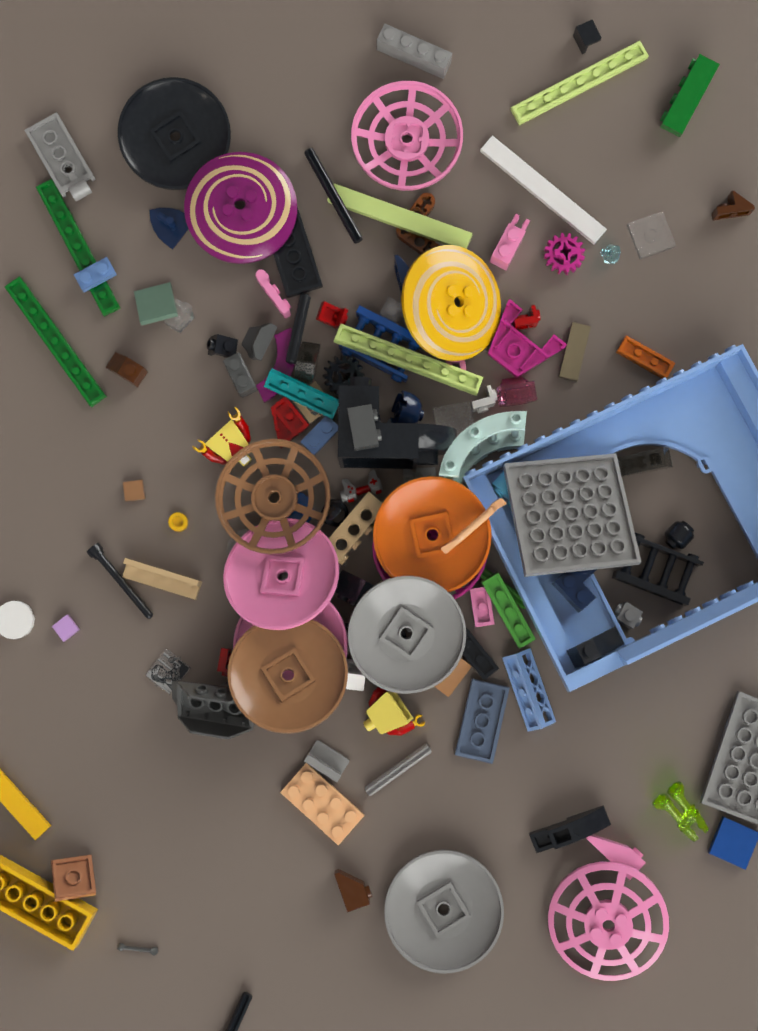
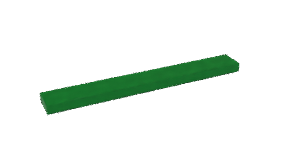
M53 179L36 186L79 271L96 263ZM107 281L90 289L104 317L121 309Z
M19 276L7 284L5 289L89 406L93 407L107 397L23 279Z

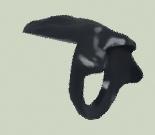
M331 499L330 508L324 523L334 527L339 526L349 515L347 506L339 499ZM343 509L345 511L344 519L341 522H334L332 519Z

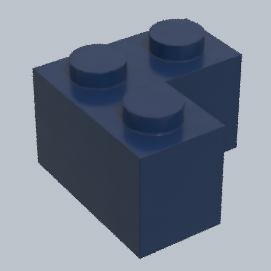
M597 569L566 572L552 583L578 613L596 598L583 582Z

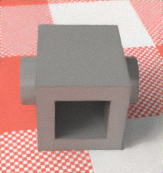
M628 602L618 604L613 612L618 623L628 629L638 627L643 619L641 617L643 611Z

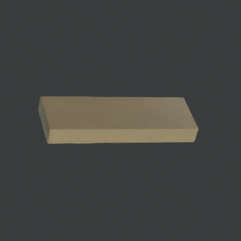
M572 322L559 378L578 381L590 326Z

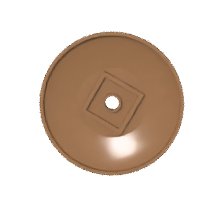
M312 619L303 625L286 630H269L255 625L252 626L236 643L228 664V685L238 709L255 725L277 733H298L321 724L340 704L348 680L347 660L342 646L325 626ZM285 671H292L294 677L291 680H285L282 677Z

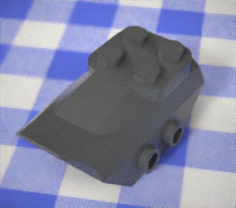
M172 681V699L177 705L178 719L190 733L220 739H231L253 730L255 724L247 719L236 706L230 693L228 682H224L219 686Z

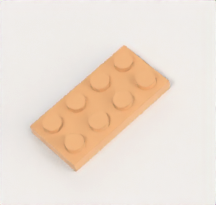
M307 763L304 764L280 792L337 845L345 839L365 815Z

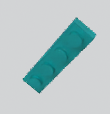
M273 368L270 370L264 384L265 388L331 419L334 418L339 407V399Z

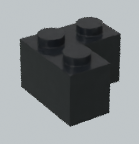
M342 570L335 592L338 593L337 598L345 602L350 600L349 604L356 606L361 597L374 585Z

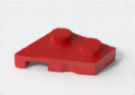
M283 397L271 407L277 439L292 441L309 427V424L288 398Z

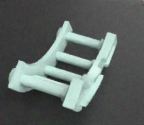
M527 411L497 413L478 420L467 427L449 446L442 460L439 476H444V478L463 484L462 479L465 473L473 465L487 457L488 454L495 451L517 449L524 445Z

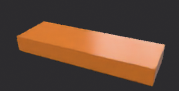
M627 335L616 351L617 354L661 379L667 378L675 365V362Z

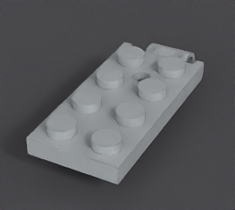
M57 112L24 130L63 198L66 197L65 193L70 191L77 202L92 193L86 181L90 179L95 181L96 179ZM67 167L72 168V171L69 173H67L65 170Z

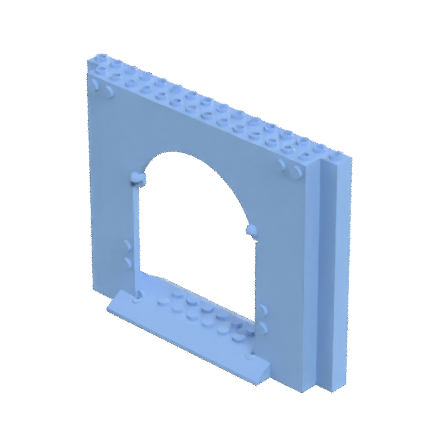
M742 344L737 347L732 345L725 349V353L721 355L715 353L708 357V361L704 363L698 361L691 365V369L684 371V369L679 370L673 374L674 377L668 380L665 377L657 381L656 385L651 388L646 386L640 389L639 393L634 396L629 394L623 397L622 401L618 404L612 402L604 407L605 410L599 413L597 410L593 411L582 421L576 419L569 423L570 426L565 429L562 427L557 428L548 437L543 435L535 439V443L529 446L524 444L518 447V451L515 453L507 452L501 455L500 460L496 462L490 460L482 465L483 468L477 471L475 468L467 471L462 481L465 487L478 497L486 510L493 502L500 498L495 494L492 483L504 471V463L614 454L623 449L643 445L667 447L684 453L697 461L696 466L700 468L702 473H712L758 559V371L744 345ZM501 497L506 503L508 502L505 497ZM506 504L489 517L491 539L567 692H571L622 666L629 665L758 602V582L754 583L752 580L736 587L737 592L734 589L720 595V600L715 598L701 604L702 609L696 607L685 612V617H682V615L666 621L667 626L664 624L658 625L649 630L650 634L635 641L632 637L626 638L594 574L588 577L583 584L596 598L578 613L552 585L563 573L524 577L511 507ZM616 626L624 645L575 669L566 651Z

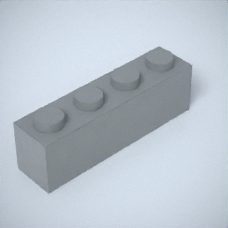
M385 23L377 38V51L439 78H445L451 65L452 52Z

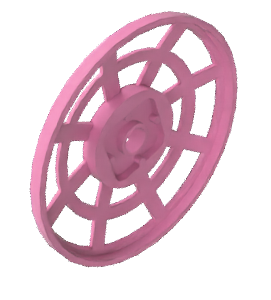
M398 81L381 86L364 99L353 119L351 142L357 162L370 178L391 189L413 191L437 183L451 171L461 153L463 127L457 109L444 93L422 82ZM409 90L408 101L396 102L385 107L380 99L381 96L393 91ZM416 91L433 96L443 105L434 112L426 105L415 102ZM374 103L379 113L373 119L369 131L358 128L364 112ZM407 108L406 116L394 119L390 114L391 111ZM414 109L423 111L430 117L422 122L413 117ZM447 111H449L454 120L457 139H446L445 129L440 118ZM383 117L389 124L385 134L375 132L378 123ZM434 123L439 130L440 139H429L428 128ZM409 135L412 141L405 143L402 141V137ZM357 136L368 138L369 150L374 159L367 164L363 162L359 153ZM374 140L385 142L387 151L378 156L375 150ZM428 146L439 147L436 156L430 162L424 155ZM445 147H456L451 162L441 173L435 165L440 160ZM393 157L401 161L400 170L391 168L384 162ZM417 159L424 166L418 170L407 171L408 162ZM380 166L387 172L399 176L398 185L383 181L370 170ZM427 171L435 177L431 181L420 185L405 186L406 177L417 176Z
M595 862L577 868L559 883L549 904L548 928L556 950L572 968L591 978L617 981L642 973L658 959L667 942L669 916L660 891L643 873L621 863ZM600 870L618 871L616 884L599 883L591 886L585 874ZM626 874L642 882L653 895L642 901L635 892L624 886ZM578 878L584 890L573 899L569 908L559 904L558 900L563 891ZM614 890L611 900L599 901L594 892ZM622 893L633 899L637 906L628 910L620 903ZM587 896L592 905L586 914L576 911L575 909L580 901ZM656 903L659 904L663 917L662 935L651 933V919L648 909ZM555 911L566 916V929L569 940L560 943L557 940L554 928ZM643 913L645 920V931L633 929L632 918ZM572 919L584 922L586 933L575 937ZM606 920H611L614 923L611 929H606L603 926ZM631 937L642 939L639 946L630 954L625 944ZM590 940L598 947L596 955L592 956L586 952L580 944ZM648 941L660 943L652 958L643 966L638 967L634 958L644 950ZM574 947L583 957L593 962L591 970H585L575 964L565 954L564 950ZM606 949H618L623 957L615 960L603 959ZM626 963L631 972L620 975L598 974L601 965L616 966Z

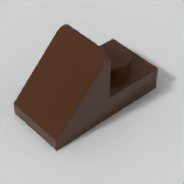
M731 191L727 197L728 203L718 205L712 212V219L715 221L748 216L755 210V206L737 192Z

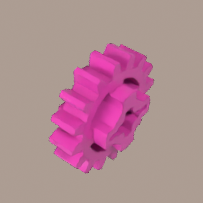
M561 233L559 238L554 235L553 241L549 240L547 242L548 246H545L544 252H546L544 259H548L546 266L552 265L551 271L558 269L559 275L561 271L568 275L569 270L574 273L576 267L580 268L582 265L580 261H583L585 258L582 255L585 249H580L583 243L576 242L577 236L572 239L571 233L567 237H564V234ZM559 244L558 249H554V251H552L554 246ZM576 257V260L570 264V259Z

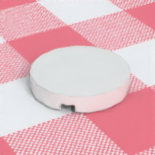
M10 601L0 606V634L9 639H19L30 633L34 627L35 617L29 605L20 601Z

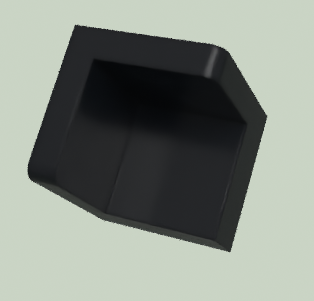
M593 19L576 26L573 34L582 54L586 53L588 46L601 41L602 38Z

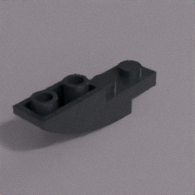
M603 805L567 817L565 821L530 832L529 836L536 853L551 848L558 849L582 840L610 826L611 822Z

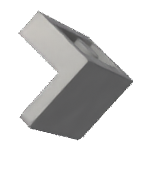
M317 740L304 762L335 782H338L349 763V759Z

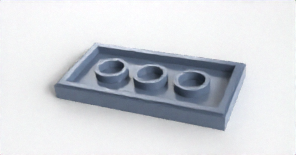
M471 678L455 755L493 764L510 687Z

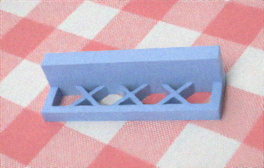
M531 648L503 657L502 659L527 731L539 730L555 723L556 720ZM522 655H526L527 665L524 663ZM530 674L533 675L534 683L530 680ZM537 693H539V695H540V698H541L540 702L537 700V697H536V694H537ZM543 711L546 712L548 718L546 722L543 717Z

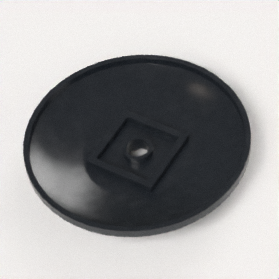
M169 77L147 83L128 99L120 114L118 143L126 163L143 181L158 188L167 190L187 189L192 178L202 166L218 156L227 154L230 148L231 129L225 108L209 89L189 79ZM173 133L181 135L178 141L170 139Z

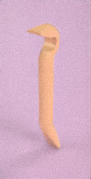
M502 498L497 499L456 537L441 547V550L445 554L448 553L492 516L497 509L507 503Z

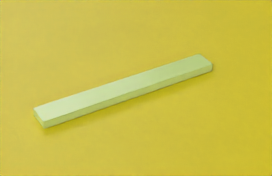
M638 41L512 106L510 110L518 125H521L647 60L649 55L641 41Z
M334 183V187L347 210L444 245H455L467 249L473 236L471 232Z
M340 324L334 338V343L477 396L483 380L482 376L344 324Z

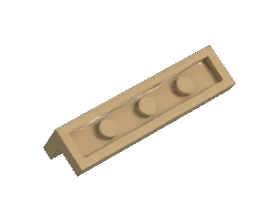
M127 558L124 559L123 564H126L123 578L197 600L202 581Z

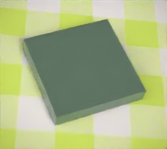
M170 282L134 291L141 325L178 316Z

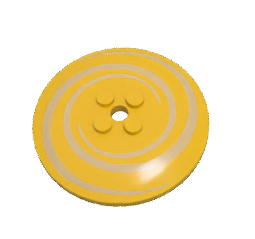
M438 246L421 254L410 266L405 276L401 295L403 317L410 334L423 350L442 360L461 361L476 356L489 345L500 322L501 298L495 277L479 256L460 246ZM456 297L460 301L459 307H457L454 302Z

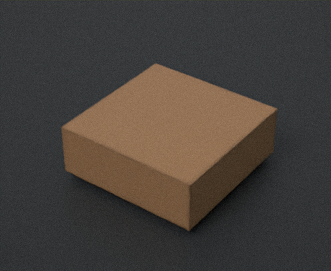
M143 480L123 482L126 502L145 499Z

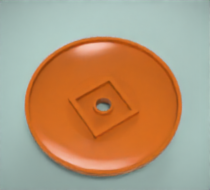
M437 476L420 477L410 480L391 492L378 510L373 528V542L377 558L391 578L397 576H419L434 581L448 592L459 589L471 581L486 562L491 546L489 518L448 553L445 554L441 547L446 545L481 515L485 508L471 490L454 480ZM430 529L438 532L436 540H430L427 537V532Z

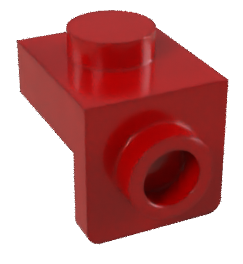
M323 301L321 302L316 320L333 328H339L340 324L345 325L348 319V309H340Z

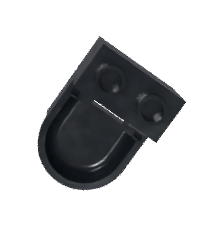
M350 377L348 378V386L339 385L338 461L340 468L416 469L417 465H438V456L444 455L457 437V430L455 428L444 425L391 423V419L387 423L380 422L379 386H371V378ZM372 404V410H377L378 421H375L376 429H380L382 441H378L379 447L355 451L347 408Z

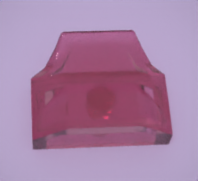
M523 376L502 379L500 386L496 387L499 407H509L537 401L534 381H528Z

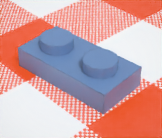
M105 257L73 275L85 293L113 278L117 273L108 257Z
M325 416L300 442L315 456L338 432V425L331 418Z

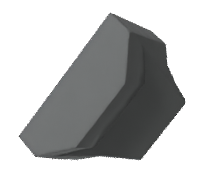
M267 323L261 326L249 327L242 342V346L248 352L249 358L262 360L277 326Z

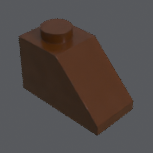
M117 352L114 353L105 367L137 388L148 373L143 366Z
M340 869L335 870L334 875L347 912L369 905L370 898L373 897L369 885L365 886L363 880Z

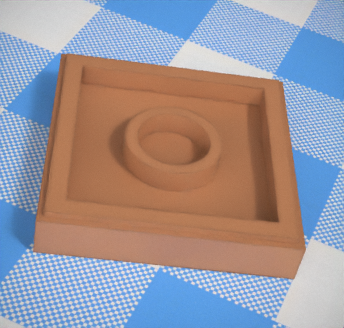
M92 855L51 860L55 902L96 895Z

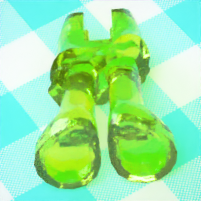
M678 781L668 788L667 793L683 809V815L667 794L659 795L652 805L657 810H666L676 820L680 831L695 842L699 838L690 826L696 823L705 834L709 831V828L700 815L699 810L695 808V804H689L686 800L684 785L681 781Z

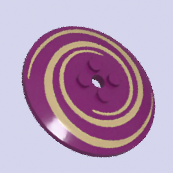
M232 152L210 160L194 175L185 195L184 213L192 237L204 251L221 261L234 264H248L271 256L286 243L296 223L297 198L290 179L273 161L254 153ZM243 201L245 202V207L237 209L235 208V203Z

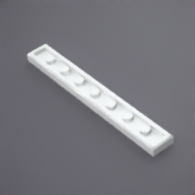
M493 135L480 149L482 154L593 245L606 232L607 229Z

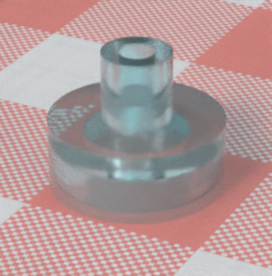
M609 244L601 250L600 254L603 256L605 263L615 264L620 258L621 250L619 246Z

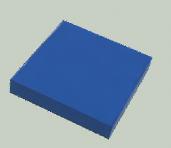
M722 816L708 853L746 870L758 841V832Z

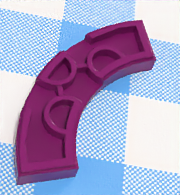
M291 328L274 335L277 344V359L273 368L290 377L295 368V364L291 365L286 362L292 333ZM267 377L256 385L264 403L278 394L264 387Z

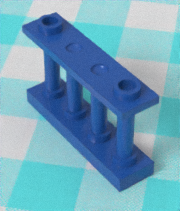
M359 305L356 311V317H358L359 322L355 329L363 331L365 325L370 323L376 329L373 336L380 338L382 333L386 331L392 334L391 343L398 345L399 341L404 340L409 343L408 349L413 351L423 350L414 340L408 329ZM339 345L341 353L345 356L351 355L391 375V379L398 383L402 381L407 382L408 376L404 374L406 369L398 367L395 370L388 366L387 362L378 361L366 354Z

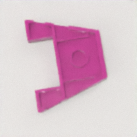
M509 299L488 356L518 378L563 350L567 344L556 335H553L542 349L511 325L523 309Z

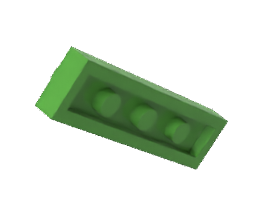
M496 572L482 580V585L517 647L520 649L536 640L500 574Z

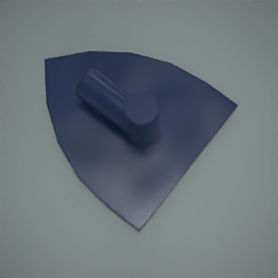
M173 208L149 210L153 230L158 238L173 250L188 231L185 213Z

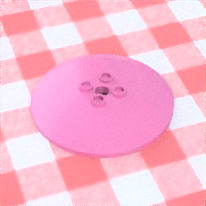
M287 518L290 528L299 522L298 519ZM269 521L265 531L280 532L283 529L280 521ZM305 522L302 527L293 532L295 543L309 535L315 526ZM249 530L241 538L249 543L254 532ZM321 530L303 546L282 554L258 553L236 542L228 555L224 567L223 582L225 593L233 609L250 624L269 630L295 628L316 617L330 602L339 580V562L331 541ZM261 536L257 546L277 549L288 547L285 536L278 538ZM281 573H288V577L285 580H278Z

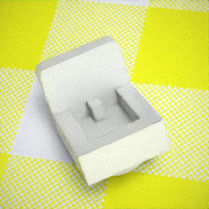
M491 385L485 388L486 398L471 402L472 412L483 413L495 405V401L498 399L496 391L491 388Z

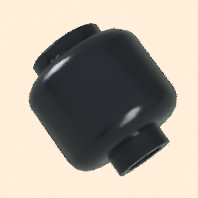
M676 521L666 530L665 537L667 540L665 542L672 549H684L693 540L694 530L685 521Z

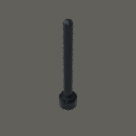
M96 543L88 549L87 554L102 564L147 619H151L153 613L103 555L104 548L99 543Z

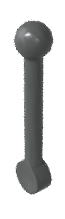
M123 943L117 945L119 951L148 952L153 956L157 955L159 951L157 947L150 949L126 946Z

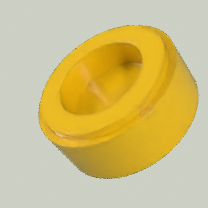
M173 513L168 520L169 527L176 532L184 531L188 526V518L183 513Z

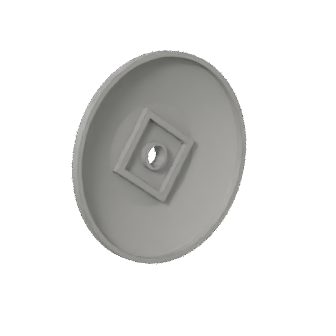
M397 576L374 585L356 604L348 626V645L357 668L370 682L394 693H418L440 684L458 665L466 643L465 620L456 600L439 584L419 576ZM402 629H411L410 637L403 638L401 636Z
M434 850L411 859L397 872L386 894L384 914L389 937L405 959L429 972L455 973L476 965L493 949L503 926L504 906L500 889L494 877L479 861L458 851ZM441 904L449 906V911L446 914L438 912V907Z

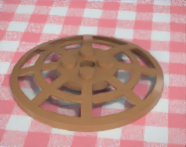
M267 439L254 442L233 455L219 476L215 493L217 514L229 536L245 548L262 554H282L306 544L321 529L326 520L331 500L329 480L318 459L301 445L282 439ZM280 446L290 448L291 450L287 460L283 458H268L264 460L260 449ZM252 452L257 463L249 467L240 479L230 475L233 467L243 457ZM298 452L304 454L313 462L320 473L319 475L310 479L307 473L294 463ZM280 464L285 466L281 475H270L267 465ZM260 469L263 478L255 485L246 482L252 473ZM291 470H296L302 476L304 482L294 486L288 479ZM227 481L237 486L234 497L236 509L225 513L223 508V492ZM323 481L325 486V505L323 513L313 510L315 498L313 486ZM242 489L251 492L252 504L242 507ZM308 489L309 494L307 507L297 503L298 493ZM273 493L279 494V500L276 503L270 502V495ZM256 511L262 517L258 527L251 524L245 514ZM293 511L304 514L299 522L290 528L287 517ZM239 517L243 524L254 532L249 543L235 533L228 520ZM309 517L319 520L309 535L295 543L293 532L302 527ZM269 521H280L283 531L267 532L265 529ZM261 536L269 538L285 536L288 547L268 549L258 547L257 544Z

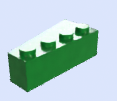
M699 54L697 59H692L688 67L691 71L687 77L683 76L678 85L681 89L678 94L674 93L669 104L672 106L669 112L665 110L660 119L663 123L660 128L681 137L717 71L719 63Z

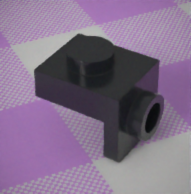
M219 334L211 336L207 341L208 355L216 354L230 357L236 354L238 339Z

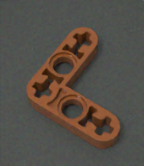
M423 193L410 208V211L428 216L435 206L434 196L430 193ZM429 199L430 205L426 204L422 211L423 200L427 201ZM396 228V235L399 240L420 255L424 253L428 244H430L429 249L440 246L433 240L411 232L402 235L401 229ZM416 238H422L425 244L418 247L414 244Z

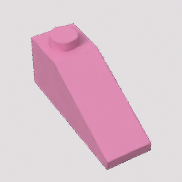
M596 835L586 837L610 862L625 864L638 871L646 863L642 859L644 855L636 847L631 849L628 845ZM626 874L629 880L633 878V876Z

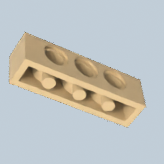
M369 491L328 538L336 551L338 562L341 565L349 558L347 554L351 549L355 551L362 543L360 541L364 534L368 536L374 528L372 525L375 522L382 502ZM364 511H369L372 513V517L370 520L365 521L361 518V514ZM356 525L359 527L360 531L357 535L349 533L351 526ZM339 540L347 542V547L344 550L337 549L336 544Z

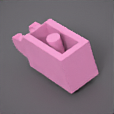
M515 214L512 222L506 227L490 259V263L505 271L519 248L530 223V220L526 219L521 229L516 227L515 225L520 216L518 214Z

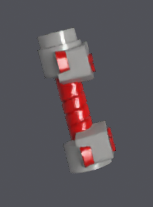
M375 470L369 472L368 485L355 488L348 479H343L344 489L339 492L343 502L351 503L357 500L358 495L368 491L373 494H379L383 491V488Z

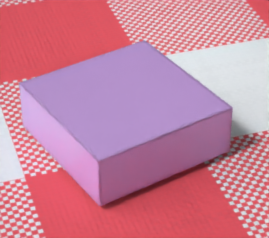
M68 614L52 626L63 642L80 630Z

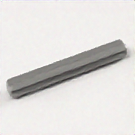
M424 744L368 784L365 787L366 793L372 796L429 755L432 752L430 747Z

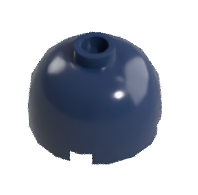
M402 390L395 398L392 407L394 418L390 417L391 423H418L424 415L420 400L414 394Z

